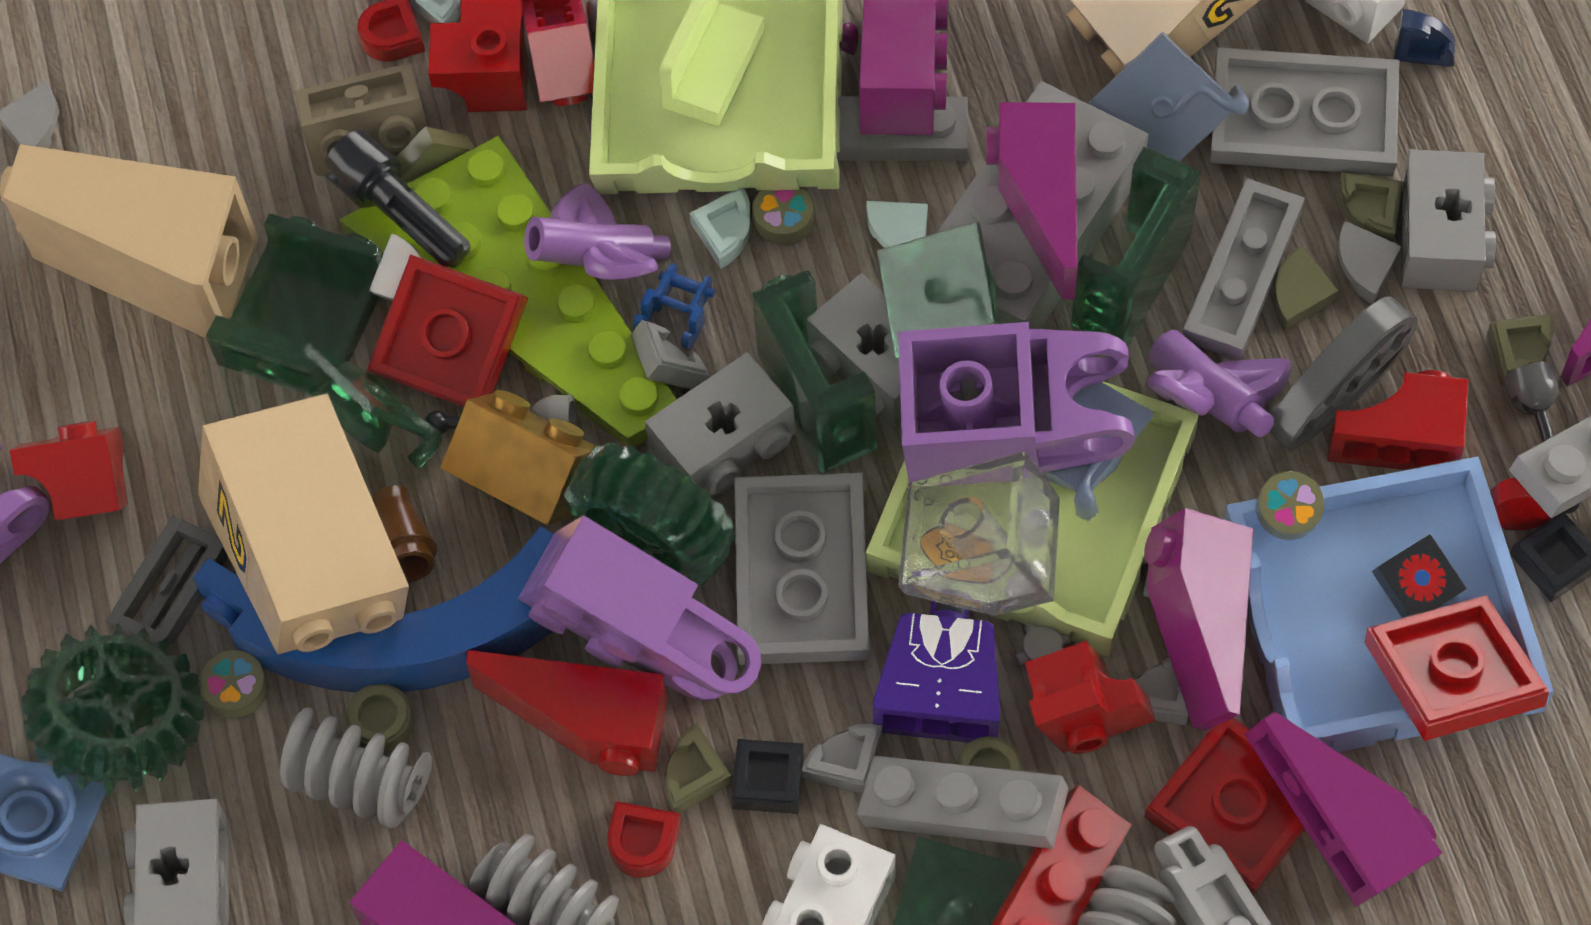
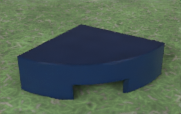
M1403 9L1395 40L1394 59L1402 62L1454 66L1456 42L1452 31L1440 20L1430 15Z

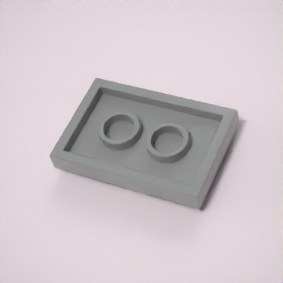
M1217 47L1214 80L1227 93L1230 92L1234 85H1239L1249 100V107L1244 114L1231 113L1211 132L1209 163L1394 176L1397 164L1399 60Z
M863 473L734 477L737 627L747 632L756 641L761 652V664L869 660ZM737 646L739 665H745L744 654Z

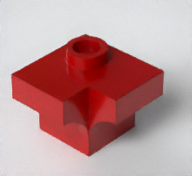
M461 0L460 22L430 23L428 75L431 87L444 88L458 93L465 100L467 112L526 111L528 56L525 44L524 7L522 0Z
M96 421L57 427L59 436L53 439L23 443L9 450L14 475L32 477L47 489L51 497L55 521L119 511L128 504L123 474L124 447L120 426L97 430Z
M1088 641L1025 662L1033 693V700L1029 701L1035 725L1063 753L1068 751L1073 754L1093 752L1104 747L1111 736L1156 721L1149 696L1133 678L1124 680L1110 678L1103 658Z

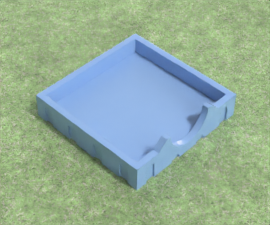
M1479 456L1321 486L1320 489L1324 496L1323 515L1313 531L1296 540L1277 538L1262 527L1256 514L1257 499L1226 505L1224 520L1253 528L1248 595L1249 624L1260 663L1263 662L1265 668V681L1274 712L1337 752L1375 745L1376 741L1391 738L1397 741L1420 736L1364 642L1367 628L1402 619L1371 571L1431 534L1467 588L1438 608L1487 595L1549 690L1546 707L1522 713V716L1545 712L1554 693L1553 686Z

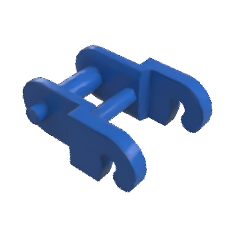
M671 263L665 272L660 271L658 279L661 281L656 291L647 288L640 303L641 315H635L633 329L635 330L641 320L649 322L654 311H660L663 305L689 314V331H684L681 338V346L691 349L705 323L703 307L708 297L713 298L715 295V290L712 289L713 279L710 276H705L702 282H698L678 275L677 264ZM672 287L695 294L691 303L687 304L668 297Z

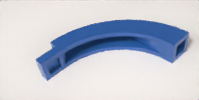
M541 526L516 556L498 572L471 590L436 606L404 614L403 619L396 621L392 626L381 632L366 634L359 631L335 638L328 645L310 652H302L296 649L277 655L239 577L233 572L208 558L193 576L195 584L204 600L201 608L217 623L228 628L237 650L250 653L260 662L262 668L296 682L329 690L357 693L369 685L388 684L402 692L450 684L470 678L466 664L468 650L518 656L553 632L531 619L528 613L532 607L517 599L554 535Z

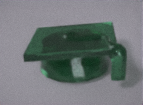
M970 223L877 250L896 358H899L898 331L1003 324L997 321L995 310L996 282L987 264L980 223Z
M309 343L307 344L303 352L330 376L309 390L312 397L327 393L341 427L357 441L377 453H380L387 444L393 425L421 437L422 443L407 456L416 468L421 469L441 446V433L423 420L408 405L400 401L372 373Z
M918 836L893 925H992L1025 866Z

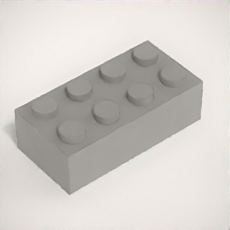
M1040 81L1026 102L1076 103L1078 273L1144 173L1148 133ZM985 162L915 264V301L962 326L1029 322V329H1041L1061 297L998 190V165H986Z

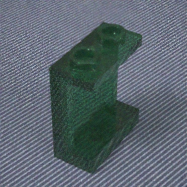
M1143 147L1133 164L1126 230L1137 235L1117 267H1111L1086 255H1083L1077 264L1075 300H1073L1071 323L1079 328L1080 331L1108 333L1120 338L1129 347L1192 235L1201 171L1147 147Z
M268 214L263 224L268 237L267 246L231 318L227 319L216 315L206 334V338L217 365L313 396L327 393L331 401L380 299L379 296H376L369 290L382 259V251L371 240L358 234L349 233L342 236L323 230L314 222L300 216H291L287 219L274 214Z
M810 270L793 276L789 274L780 275L769 280L760 290L752 293L757 353L770 379L793 404L795 427L817 470L821 474L877 450L876 391L865 371L829 386L807 345V318L817 310L816 281Z

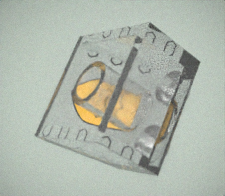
M1026 451L908 484L899 588L904 594L992 616L1054 601L1060 497Z

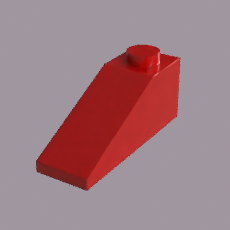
M468 650L466 664L474 688L588 763L598 765L601 770L618 776H633L638 773V770L656 772L668 704L664 674Z

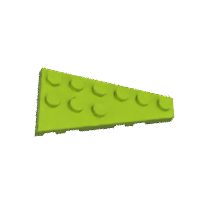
M499 135L407 183L417 195L470 243V252L464 257L462 263L455 268L449 266L447 268L528 297L508 353L522 362L525 370L540 382L547 381L562 394L573 395L577 410L627 448L631 449L648 440L645 421L677 399L666 383L647 379L632 340L631 331L596 279L586 273L584 266L533 261L527 257L524 247V234L529 220L533 217L550 218L551 212ZM376 206L360 208L339 219L342 231L358 244L362 241L378 253L381 258L392 233L414 246L425 260L439 264Z

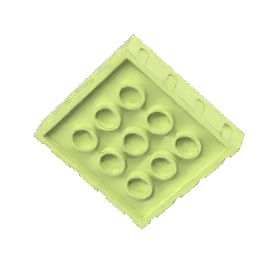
M598 0L589 176L595 190L599 194H618L619 191H636V194L679 193V190L695 189L696 192L739 191V188H756L757 191L800 190V187L839 189L840 169L837 161V152H840L841 112L838 97H841L842 56L839 42H842L843 0H719V3L764 17V33L719 127L662 108L660 65L692 0Z
M1103 381L1104 384L1153 411L1154 417L1136 437L1133 446L1124 453L1117 469L1094 488L1093 493L1098 513L1090 521L1076 516L1074 503L1076 492L1049 482L1041 473L909 483L904 460L866 550L867 572L886 579L890 576L906 582V586L909 587L910 583L919 582L924 586V592L931 595L932 590L940 586H955L965 589L971 594V598L979 597L984 601V609L977 610L979 612L1008 622L1011 619L1025 625L1033 623L1036 626L1051 627L1059 634L1067 635L1070 642L1081 643L1088 641L1098 654L1110 658L1118 638L1120 621L1125 620L1137 589L1142 564L1147 563L1144 557L1146 540L1152 527L1162 521L1164 507L1168 508L1182 472L1185 453L1189 454L1194 441L1199 415L1190 410ZM927 496L932 500V507L924 509L918 504V497ZM926 497L920 498V504L924 507L930 506L931 501ZM956 503L958 506H960V507L962 508V510H961V515L953 516V515L951 514V513H953V514H959V513H960V508H959L958 506H956L955 504L949 506V511L951 512V513H949V512L947 511L948 504ZM986 511L990 514V522L982 523L977 519V512ZM985 512L979 513L978 518L983 522L989 521L988 514ZM939 527L954 528L982 538L992 546L990 577L988 580H970L943 575L926 561L917 546V542L925 534ZM918 583L912 584V588L920 591L923 590V587ZM976 598L972 599L971 605L976 609L982 608L983 602Z

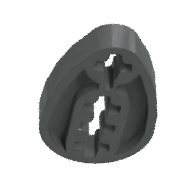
M1391 296L1381 298L1367 307L1325 348L1288 391L1271 414L1274 417V425L1269 433L1289 451H1293L1333 423L1336 410L1347 411L1393 366L1413 337L1418 323L1417 318Z

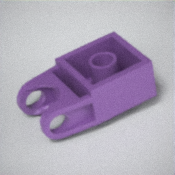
M1029 322L898 331L902 448L909 483L1039 474L1113 459L1126 453L1134 444L1135 433L1130 420L1103 410L1085 408L1073 400V397L1081 389L1089 385L1101 383L1122 373L1127 368L1129 360L1128 347L1124 341L1116 336L1090 331L1029 329ZM1098 354L1109 355L1106 357H1089Z
M585 516L578 518L554 533L517 598L532 607L528 615L541 626L559 634H563L567 628L586 639L588 643L585 646V650L600 661L613 667H620L623 661L642 672L664 674L665 684L668 687L698 701L713 700L724 694H735L743 691L756 680L761 668V652L756 641L747 632L692 598L698 584ZM725 642L738 646L745 657L744 671L736 680L734 679L737 674V660L731 648ZM712 653L720 661L722 668L720 677L712 669Z

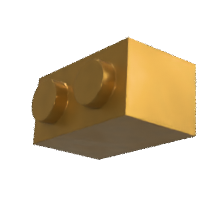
M496 390L492 394L468 399L440 469L546 525L573 517L601 448L583 440L584 432L579 427L555 418L547 421L528 411L530 403L513 393Z

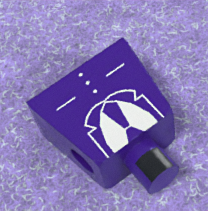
M955 586L936 587L932 590L929 615L905 613L900 616L873 700V724L881 725L882 733L966 743L981 737L999 738L1000 702L994 625L988 621L968 619L971 594L967 590ZM948 589L949 591L942 592L941 597L946 601H950L954 594V601L946 603L940 598V591Z

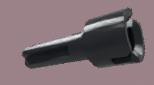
M355 130L341 138L329 151L325 163L330 171L325 177L357 206L361 208L376 206L440 265L455 268L462 263L464 257L467 256L471 249L469 241L400 179L401 163L364 130Z

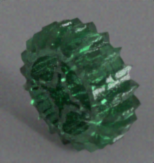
M607 443L605 446H595L588 457L585 456L570 478L571 483L564 495L568 501L566 506L570 513L576 517V520L582 516L589 518L698 585H704L711 575L715 574L718 568L722 566L730 553L729 547L735 539L732 531L734 524L730 517L725 515L726 511L722 504L712 500L709 490L695 484L691 480L690 475H684L677 471L672 463L666 464L656 459L651 452L642 454L633 446L624 445L621 447L613 443Z
M118 622L111 630V635L100 636L98 631L90 624L85 632L84 641H79L65 634L60 642V651L45 648L44 654L40 658V668H31V673L27 677V690L25 695L22 696V714L25 715L24 733L28 738V742H35V755L38 757L39 763L53 761V772L58 780L76 772V783L81 791L93 779L103 781V787L108 795L115 789L116 781L125 780L137 793L143 784V775L145 774L162 783L164 776L167 775L168 764L182 767L184 760L187 758V748L195 747L200 734L199 724L204 718V702L201 697L202 684L198 674L190 673L191 663L187 658V654L172 655L173 646L170 644L168 637L154 644L149 643V634L145 626L134 637L126 636ZM93 681L89 686L76 690L80 686ZM73 692V697L67 698ZM163 716L150 729L134 736V733L138 729L148 725H152L153 718Z

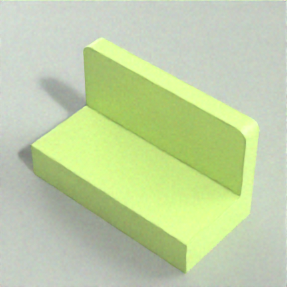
M692 0L660 65L662 108L719 127L764 33V17L719 3V0Z

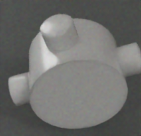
M1030 623L1024 628L1026 635L1023 641V651L1015 654V658L1019 666H1023L1027 661L1061 650L1063 646L1070 643V639L1067 635L1059 634L1051 627L1036 626Z

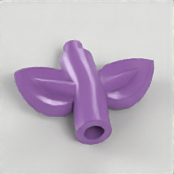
M587 183L576 185L555 204L550 218H531L524 234L525 252L530 260L584 266L588 275L607 280H627L653 273L658 270V264L655 260H666L671 250L669 238L662 235H653L647 225L616 224L615 218L604 199Z
M1170 330L1162 334L1151 347L1149 363L1157 372L1147 377L1145 386L1165 400H1174L1178 406L1198 415L1211 414L1235 432L1249 430L1255 436L1263 437L1270 432L1274 425V417L1264 410L1265 404L1274 398L1285 385L1290 375L1292 362L1287 359L1274 358L1234 360L1216 364L1177 330Z

